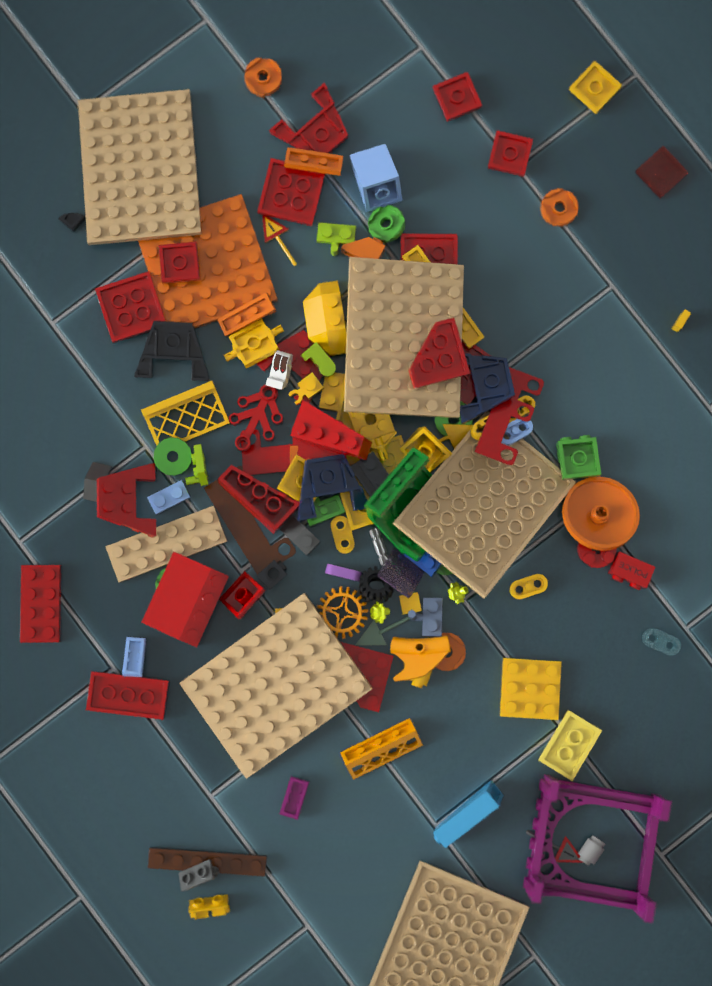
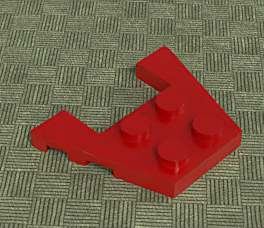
M323 83L312 93V97L323 110L296 133L282 119L269 130L270 133L297 149L329 154L348 138L347 131L335 108L328 88Z
M304 330L277 344L280 351L293 355L291 370L302 380L310 373H313L320 382L322 376L318 372V367L310 358L304 361L300 356L314 344L308 339V334ZM275 354L256 363V365L265 372L272 365ZM295 395L294 399L298 400L299 396ZM304 396L303 400L310 404L312 398L308 399Z
M155 463L99 477L97 479V517L155 538L156 519L136 518V481L154 482Z

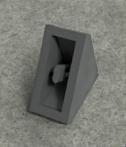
M96 462L92 463L84 480L83 499L97 502V479L110 475L112 466Z

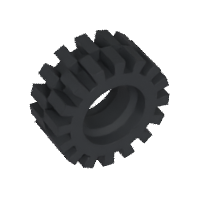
M374 566V570L370 567L368 572L364 571L359 580V592L362 594V598H366L367 602L373 600L372 604H376V601L382 604L383 599L387 602L388 598L392 597L394 591V579L392 574L389 575L390 571L386 570L384 572L383 567L377 570V566ZM373 581H380L384 584V587L375 590L369 584Z

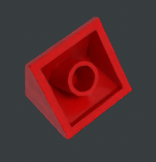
M244 571L219 600L238 619H242L265 594L266 590Z

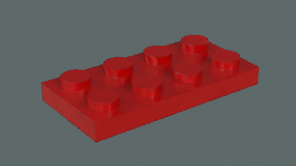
M21 565L20 643L60 642L61 565Z
M91 671L86 710L164 720L169 680L129 677L120 674Z

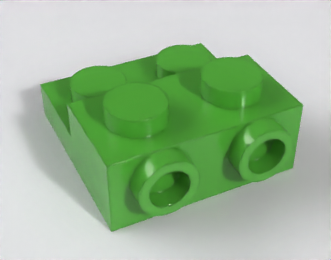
M590 435L580 436L579 439L564 437L556 443L562 480L601 476L596 437L591 438Z

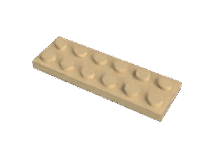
M211 506L156 527L155 538L140 533L105 547L117 580L120 583L167 565L173 551L189 557L226 543L227 539L215 507Z

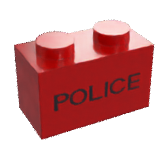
M617 552L608 574L612 575L611 579L620 583L624 580L630 583V587L640 590L641 588L645 589L648 587L655 566L622 552Z

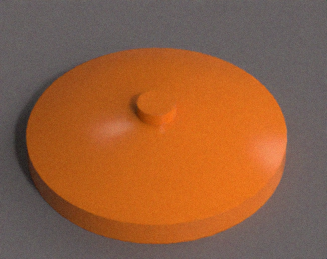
M589 477L577 482L567 493L562 506L563 521L570 535L580 544L594 550L607 551L623 546L632 538L639 525L640 512L635 497L624 485L607 477Z

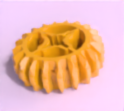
M340 586L339 593H336L334 588L331 589L333 593L331 596L328 592H325L328 599L320 598L324 605H317V608L322 609V612L319 613L330 629L335 631V636L338 637V633H342V639H345L346 632L349 633L350 637H353L351 630L354 629L356 633H359L360 631L356 627L358 625L361 627L365 626L360 621L361 619H368L366 616H362V613H368V609L362 610L361 606H365L367 603L362 602L360 604L359 600L362 599V595L356 598V590L351 595L349 594L350 587L346 588L345 593L342 592L343 589ZM343 596L339 607L328 606L332 599ZM349 598L356 603L358 613L348 610L347 603ZM345 602V611L352 614V616H344L339 623V614L332 611V609H340ZM326 612L336 615V627L329 623ZM345 618L357 619L351 627L341 629Z

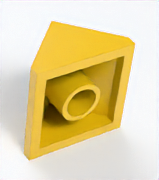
M425 426L419 427L399 448L405 455L413 447L427 455L429 462L425 467L429 472L452 454Z

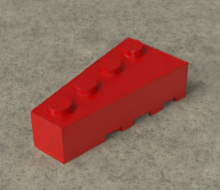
M302 400L290 435L291 437L307 444L367 460L372 445L370 440Z
M230 465L218 478V483L273 534L299 508L300 502L271 488L266 483L260 482L233 465Z

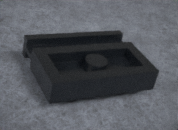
M373 451L368 454L367 460L360 459L350 466L370 498L389 476Z

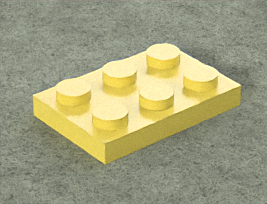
M567 710L538 760L573 781L602 730Z

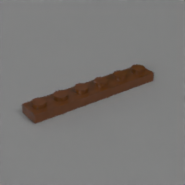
M150 847L148 868L184 871L210 859L212 866L219 868V873L265 876L267 855Z

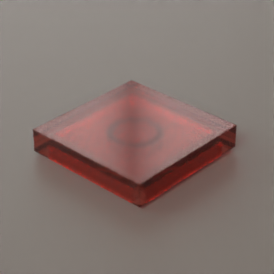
M664 146L635 171L660 199L689 173Z

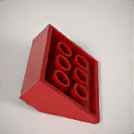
M173 551L141 623L197 647L229 576Z

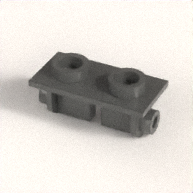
M209 859L179 872L181 892L214 879L219 874V868L212 866Z

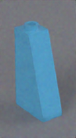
M492 780L435 827L433 834L438 844H442L445 848L500 806L504 795Z

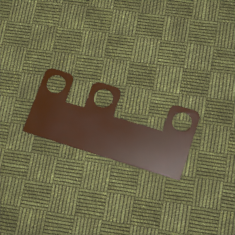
M243 466L236 467L243 471ZM218 479L204 487L207 495L257 575L273 560L284 562L296 553V549L288 538H283L271 546L254 520L255 517L218 483ZM286 543L290 546V553L284 556L278 552L280 544Z

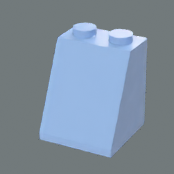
M386 144L350 155L351 166L367 212L376 210L381 206L385 207L403 201L399 175Z

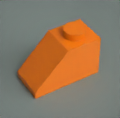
M367 237L344 244L341 248V253L349 257L381 259L385 251V245L378 238L374 237L372 239Z

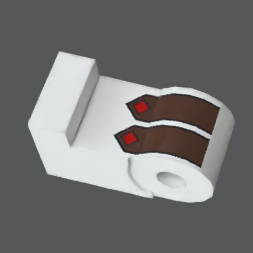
M279 350L276 351L270 375L266 381L267 386L280 390L287 387L292 368V354Z

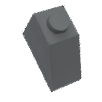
M294 516L280 529L306 556L320 544V541Z

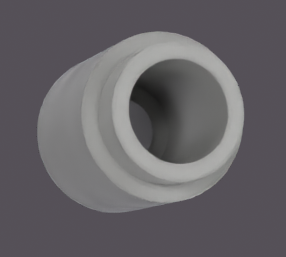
M592 835L578 852L581 856L579 860L588 866L590 863L595 865L605 850L603 849L605 843Z

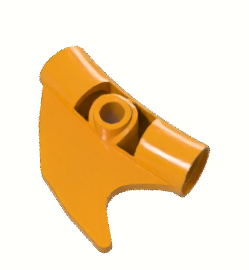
M448 635L433 638L393 637L390 652L398 656L405 664V668L394 676L393 680L395 682L412 680L426 676L451 652Z

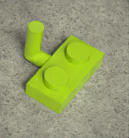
M318 222L317 243L332 244L331 255L337 256L339 245L355 241L356 226Z
M201 444L194 445V454H191L193 465H196V467L193 468L194 476L185 478L186 485L200 483L201 486L208 485V474Z

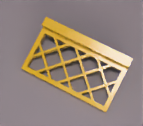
M213 381L141 409L156 446L160 443L158 439L161 432L187 441L230 423ZM214 394L216 399L214 407L203 404L206 395ZM203 397L201 402L196 401V399ZM193 401L200 404L196 415L185 411L189 402ZM217 403H218V406H219L220 410L215 409ZM185 404L183 409L178 408L179 406ZM202 405L212 409L208 420L198 416ZM177 409L182 411L178 422L167 418L170 410ZM214 410L222 413L225 421L218 424L210 421ZM167 412L166 416L160 415L162 413ZM184 413L194 416L191 427L180 423ZM155 416L163 418L164 421L161 428L153 427L150 418ZM196 418L207 422L204 430L198 431L193 428ZM166 420L177 424L173 434L162 430ZM209 423H211V424L214 425V426H211V427L207 428ZM179 425L189 429L187 437L180 438L175 436ZM191 430L197 432V433H194V434L190 435Z

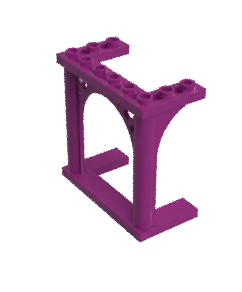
M544 774L543 779H540L539 782L541 796L536 801L538 815L537 818L534 817L532 829L535 830V836L531 837L529 849H532L531 857H528L526 862V869H529L528 877L525 876L523 881V888H525V892L532 902L541 903V897L543 896L570 898L632 909L644 922L653 923L656 902L648 896L659 820L668 821L671 801L659 794L643 795L558 780L551 775ZM564 797H568V800L573 799L572 804L568 805ZM557 799L561 800L563 809L561 811L554 810L552 801L557 802ZM585 804H596L648 813L636 891L580 882L562 871L553 854L552 837L557 823L564 814L577 806ZM549 810H550L553 814H555V818H554L553 821H550V820L548 819V818H551V815H550V813H549ZM546 833L550 834V837L548 839L545 838ZM547 851L549 853L548 858L541 860L545 856L543 852ZM546 863H552L554 866L553 870L549 874H542V866ZM556 873H560L561 879H557L555 877L554 880L551 878H553L556 875Z

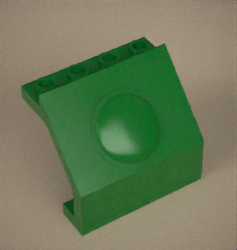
M413 447L366 502L365 508L368 518L403 555L406 554L419 562L426 551L393 524L432 477V474L425 467L429 462V457Z

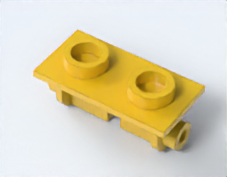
M215 895L208 898L189 900L190 917L195 918V920L208 918V911H212L213 917L230 913L228 895Z

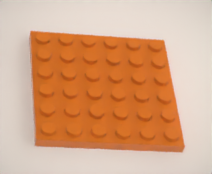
M242 194L200 207L202 235L138 241L165 321L193 322L194 328H198L218 321L217 319L265 293L269 294L272 302L278 301ZM197 242L200 280L162 284L158 245Z

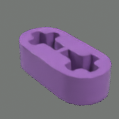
M327 564L325 574L359 581L363 573Z

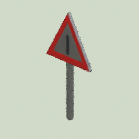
M526 830V834L532 837L535 836L533 832ZM566 836L560 847L552 843V848L558 850L555 856L556 862L583 863L579 860L581 856Z

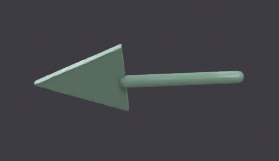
M409 616L382 630H379L375 620H373L356 645H387L382 634L410 620Z

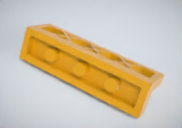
M409 718L340 753L354 780L423 746ZM415 737V742L406 744L408 740ZM397 748L395 752L388 753L390 749ZM380 756L379 760L375 762L371 761L372 758ZM358 765H363L359 770L353 771L352 769Z

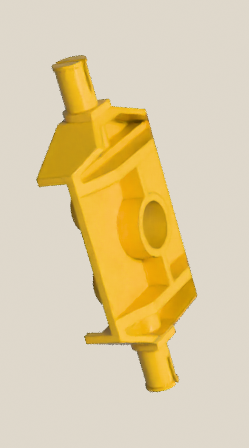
M348 412L354 431L372 442L371 448L378 450L381 461L388 459L385 447L397 434L390 415ZM368 414L375 416L373 424L366 423L365 417Z

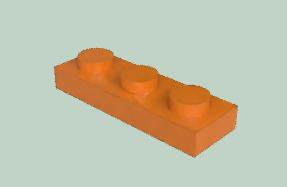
M287 147L284 167L340 176L343 156Z
M265 293L217 320L224 335L228 337L273 313L276 309L269 294Z

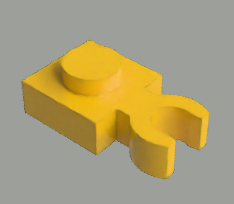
M310 373L297 383L300 389L292 390L288 395L290 397L295 394L298 395L299 399L294 403L299 405L304 396L311 399L323 390L324 387L316 376Z

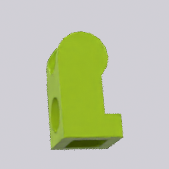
M317 342L300 355L304 361L310 358L318 367L319 374L323 377L333 375L336 370L334 362Z

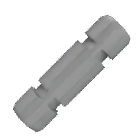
M378 528L370 530L369 533L374 540L373 544L377 556L379 555L380 557L378 558L380 564L386 565L390 563L383 538L380 537V530Z

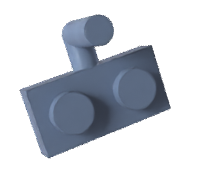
M423 598V613H416L414 610H410L408 616L412 621H423V637L442 636L443 598Z

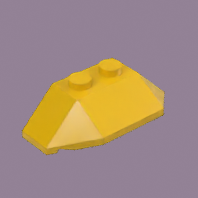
M338 281L319 283L303 301L308 339L313 343L317 342L330 356L346 354L347 334Z

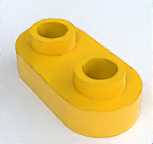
M336 516L331 521L335 546L340 553L347 554L354 549L355 545L352 531L346 517ZM338 522H343L344 527L342 529L337 528ZM346 540L349 545L342 547L341 542Z
M535 574L514 581L510 585L509 591L513 598L524 599L544 592L547 589L548 581L545 576ZM535 580L540 581V587L534 586ZM517 586L522 587L520 594L516 592Z

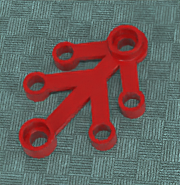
M265 384L258 393L238 398V406L242 409L247 408L249 403L260 401L255 408L238 414L232 413L229 416V421L232 425H238L242 420L251 418L244 434L238 436L235 440V446L239 451H247L250 448V438L259 420L264 431V439L270 442L275 438L264 410L267 404H269L273 414L271 417L272 422L276 425L283 422V416L279 413L275 402L278 397L277 388ZM267 391L272 392V395L270 397H267L265 395ZM246 400L247 403L245 405H241L240 401ZM278 415L281 419L280 421H275L274 417ZM237 416L238 421L232 422V417ZM271 432L272 437L266 438V433ZM242 441L247 442V445L245 447L240 446V443Z

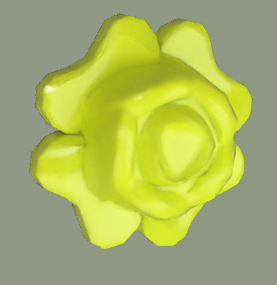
M458 582L451 583V588L448 590L449 598L455 601L456 604L463 603L465 594H468V588L466 586L462 587Z
M376 601V604L370 608V616L376 623L383 624L386 615L390 614V609L388 607L385 608L383 603L379 604Z

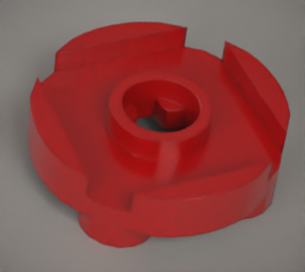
M578 542L577 552L579 558L589 567L602 568L614 560L617 548L599 551V554H596V551H592L591 548Z

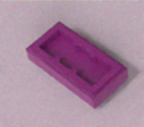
M294 776L290 777L280 815L298 820L310 781Z

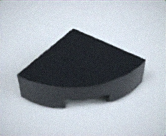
M80 213L63 214L58 219L74 232L86 218Z

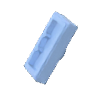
M126 637L123 676L142 677L146 638Z

